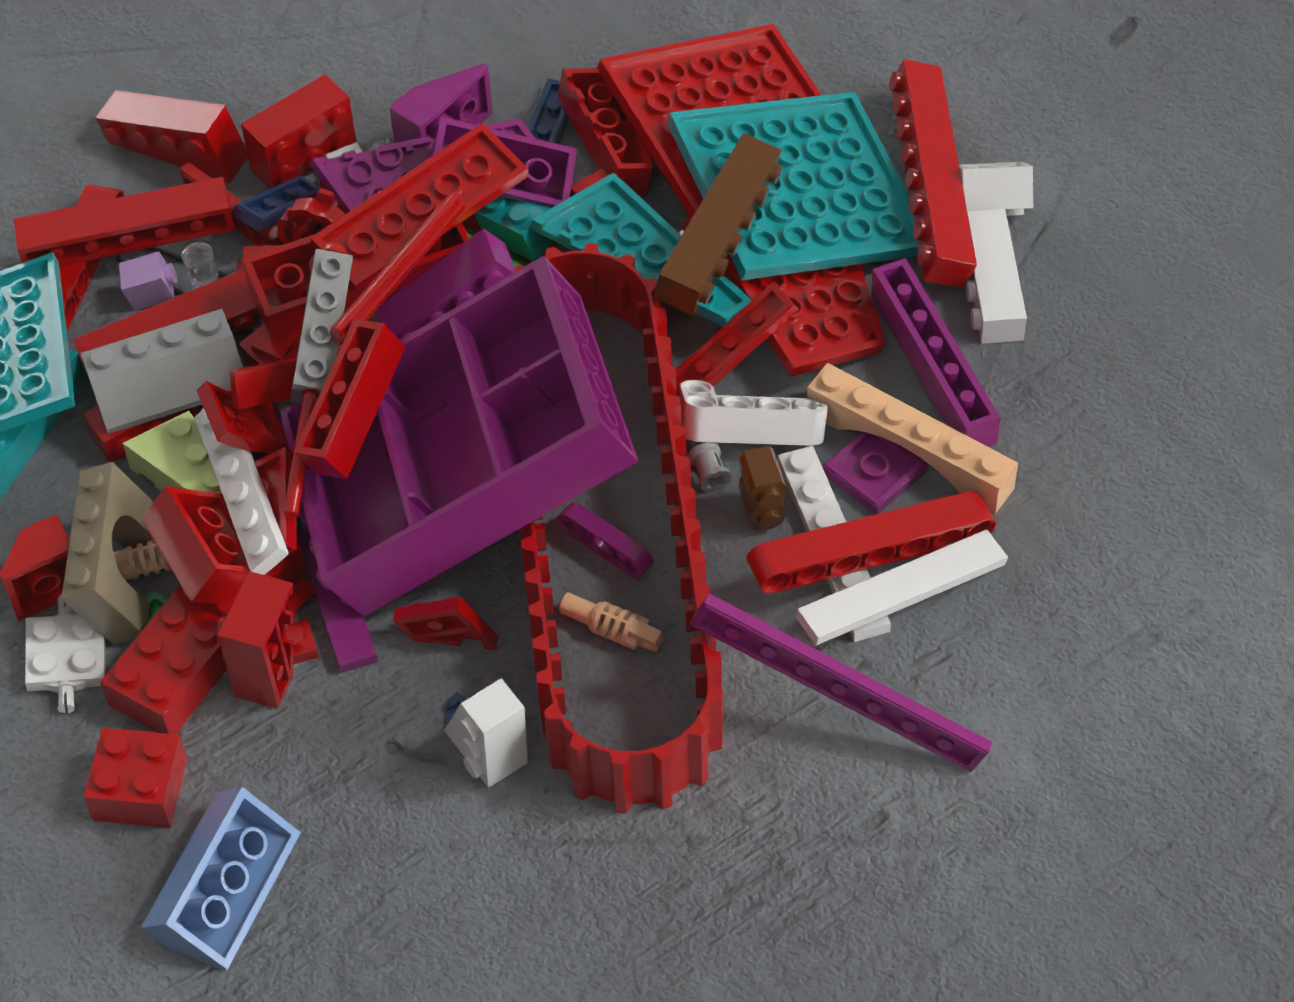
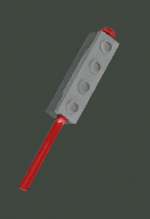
M335 242L327 243L321 249L315 250L290 396L291 403L301 404L294 450L338 352L339 344L330 336V329L344 314L353 255H348L346 249L341 244ZM294 451L283 512L288 517L299 516L307 465Z

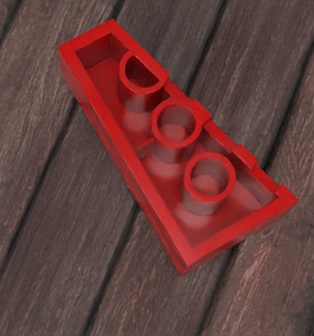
M562 69L557 98L598 170L603 169L608 175L615 173L638 196H647L653 169L649 151L598 69Z
M116 90L96 116V120L108 143L180 167L190 162L209 177H223L224 182L231 183L248 158L246 146L226 105Z

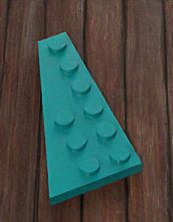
M615 173L610 174L533 218L531 223L532 230L573 251H582L587 243H595L600 253L609 254L616 258L630 254L635 257V269L644 279L655 278L656 281L682 236ZM723 275L721 280L714 278L712 283L715 284L708 303L706 305L700 303L695 311L698 315L722 327L752 301L725 275Z

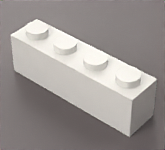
M1001 208L967 211L977 261L976 268L966 282L967 301L974 304V308L971 309L972 329L979 331L981 344L1024 341L1027 316L1006 210Z

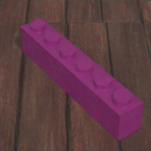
M906 258L874 268L871 297L944 423L987 447L997 444L1001 417Z

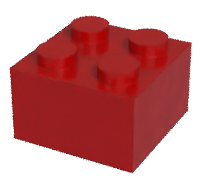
M102 728L83 797L92 821L171 828L188 759L180 735Z

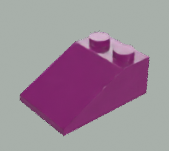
M482 63L411 88L402 97L397 98L389 108L394 143L430 136V139L434 138L440 117L475 125L483 123L493 114L488 66Z

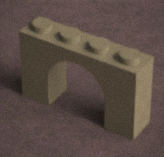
M113 462L81 470L79 473L61 599L112 644L136 639L146 627L150 603L137 593L119 572L113 555L112 537L124 548L127 546L135 547L139 543L146 544L147 541H151L150 533L143 523L142 517L153 504V501Z

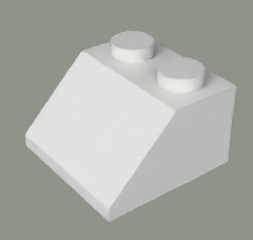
M1025 162L959 164L967 211L1005 208L1006 215H1024L1025 208H1033L1032 165Z

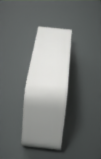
M688 380L681 383L679 395L681 426L685 428L686 439L696 442L808 446L819 445L824 441L828 405L825 402L810 398L716 395L713 386L707 382Z

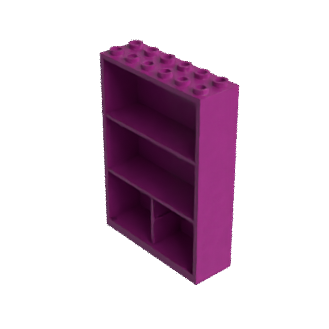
M545 256L535 260L400 340L406 348L347 480L318 475L307 466L301 499L304 511L301 515L310 532L309 548L317 561V579L325 590L333 591L339 596L346 607H353L362 616L370 614L638 462L581 295ZM293 403L280 411L283 422L282 428L286 435L288 447L292 451H294L301 404Z

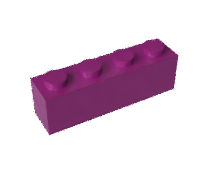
M483 228L384 302L375 312L378 323H384L398 339L405 338L512 275L516 271L506 244Z

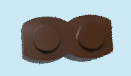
M771 446L743 451L738 462L742 475L739 479L738 487L750 525L754 530L773 529L781 525L785 519L786 509L783 500L787 492L774 450Z

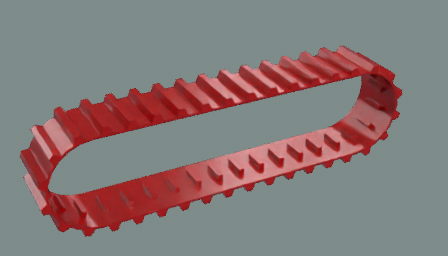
M587 243L582 251L564 253L556 247L546 249L545 257L581 295L585 310L609 313L626 320L643 336L644 357H651L647 358L648 385H656V387H651L653 415H660L656 417L657 444H665L664 447H660L662 475L670 474V477L665 478L666 503L675 507L670 509L671 536H679L680 539L675 540L676 568L684 567V572H680L681 600L689 599V604L685 605L686 632L694 631V638H690L691 665L699 664L700 671L695 672L696 699L704 698L705 703L698 704L696 720L679 737L662 746L642 751H618L601 747L583 738L572 728L570 720H565L562 715L566 714L564 687L554 688L553 681L562 680L560 653L550 654L549 648L558 647L556 620L546 621L545 616L554 615L552 587L542 588V583L551 582L548 555L538 556L539 551H547L544 523L535 524L532 521L520 528L519 531L542 732L546 733L548 757L552 769H566L569 776L573 779L574 795L579 799L583 800L591 795H595L601 799L612 801L616 813L626 814L632 804H645L649 802H655L662 809H666L672 806L673 794L681 791L689 783L702 786L708 780L709 753L720 750L723 746L721 653L716 651V638L690 625L694 614L709 593L711 594L710 585L706 584L705 553L701 552V528L699 520H696L695 490L691 488L690 459L686 457L685 428L681 426L680 396L676 395L675 367L672 366L670 337H667L666 309L660 308L659 300L653 298L657 284L656 279H644L635 269V257L630 254L616 258L609 254L600 253L595 243ZM518 265L515 268V271H519L520 269L524 268V266ZM543 516L539 517L536 520H542Z

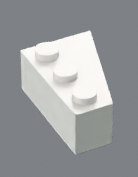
M502 678L462 702L444 730L465 757L463 762L471 776L475 779L480 777L488 788L528 763L525 707Z

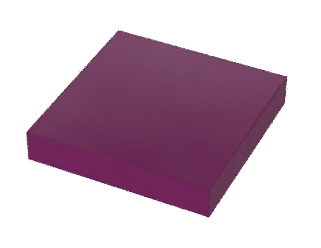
M861 432L823 464L822 468L829 479L876 515L927 472L928 464L911 451L890 440L867 432Z

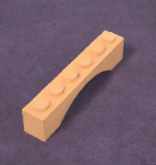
M829 363L824 366L807 387V398L817 399L828 405L827 425L837 430H856L874 434L906 448L935 468L959 493L978 491L990 512L994 514L997 513L1015 488L1018 462Z

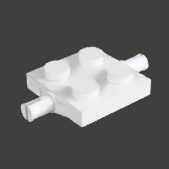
M61 594L57 598L58 615L26 618L25 684L27 692L48 690L58 693V711L66 713L67 700L68 713H71L75 710L74 691H79L86 687L101 686L100 681L106 675L105 637L79 614H74V610L68 604L65 607Z

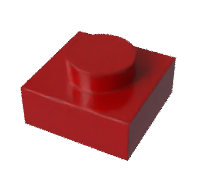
M308 619L293 622L291 625L286 624V638L293 640V665L319 658Z

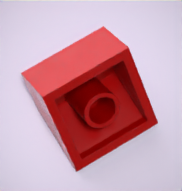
M57 514L47 519L36 521L31 526L22 529L0 571L1 580L18 621L58 604L57 598L62 594L70 538Z

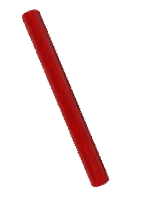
M458 193L448 195L330 329V336L335 339L336 343L343 344L354 319L363 321L370 319L466 207V201L461 199Z

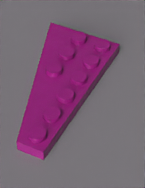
M521 118L486 125L488 128L536 139ZM430 136L381 145L376 150L356 153V151L345 152L340 157L325 159V157L312 159L311 166L328 190L334 192L336 201L347 214L429 159L433 138L430 139Z

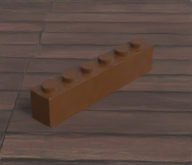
M745 133L741 135L662 268L653 298L691 315H694L700 303L705 305L708 303L715 284L712 283L714 278L721 280L729 263V260L726 259L728 254L733 256L736 254L743 238L740 233L742 230L746 232L750 230L756 216V212H754L755 207L760 209L763 207L770 191L767 186L769 184L775 185L779 179L783 168L782 165L778 164L782 149Z

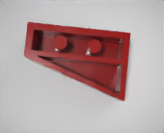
M249 571L228 615L223 616L218 623L216 637L220 642L222 658L225 660L228 679L231 681L235 697L276 709L279 708L293 679V640L286 638V624L291 625L293 622V612L286 610L288 597L293 594V583Z

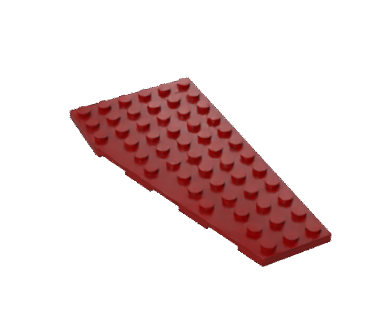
M774 24L601 58L597 66L599 73L691 220L702 203L703 198L666 123L669 113L822 96ZM728 254L726 259L729 260L725 274L747 297L753 300L774 281L799 309L767 338L768 343L790 377L824 368L827 363L836 365L881 353L885 341L877 310L872 307L863 271L865 263L742 280L730 254Z

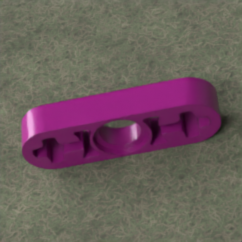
M571 502L557 516L559 525L569 536L629 576L640 579L653 566L654 560L644 546L582 505Z

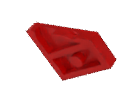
M448 597L444 600L427 603L419 602L395 608L393 622L412 641L439 642L445 645L461 646L463 638L480 640L483 643L484 649H496L498 635L461 597Z

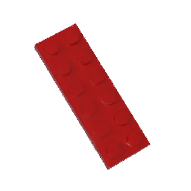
M481 123L312 236V246L315 249H321L325 244L335 242L341 244L346 249L348 255H353L348 285L358 293L371 284L448 195L458 193L461 199L466 201V207L443 234L527 178L528 168L484 123Z

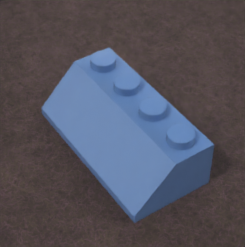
M243 787L216 792L142 924L141 929L173 952L220 970H228L301 832Z

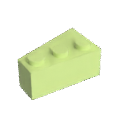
M190 411L123 443L130 469L138 475L141 473L150 479L160 491L165 486L222 493L198 425Z

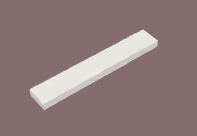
M984 530L797 609L795 617L813 643L819 645L1002 567L1006 564L1008 556L989 531Z

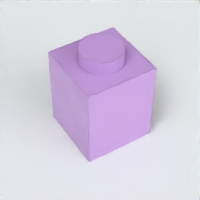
M159 251L119 263L121 291L135 311L174 298L173 284H177V274L174 266L171 263L167 264Z

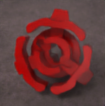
M320 188L315 198L297 199L291 208L286 209L278 221L277 234L283 244H287L317 234L346 213L336 201L334 192ZM298 216L297 222H292V218Z

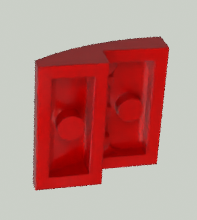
M205 381L196 390L218 442L237 449L261 453H273L284 447L289 448L285 432L272 403L236 409L233 407L232 393L208 381Z

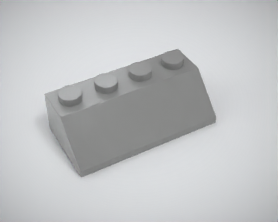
M223 309L81 353L88 379L108 434L201 405L202 403L196 390L205 381L231 392L229 370L243 368Z

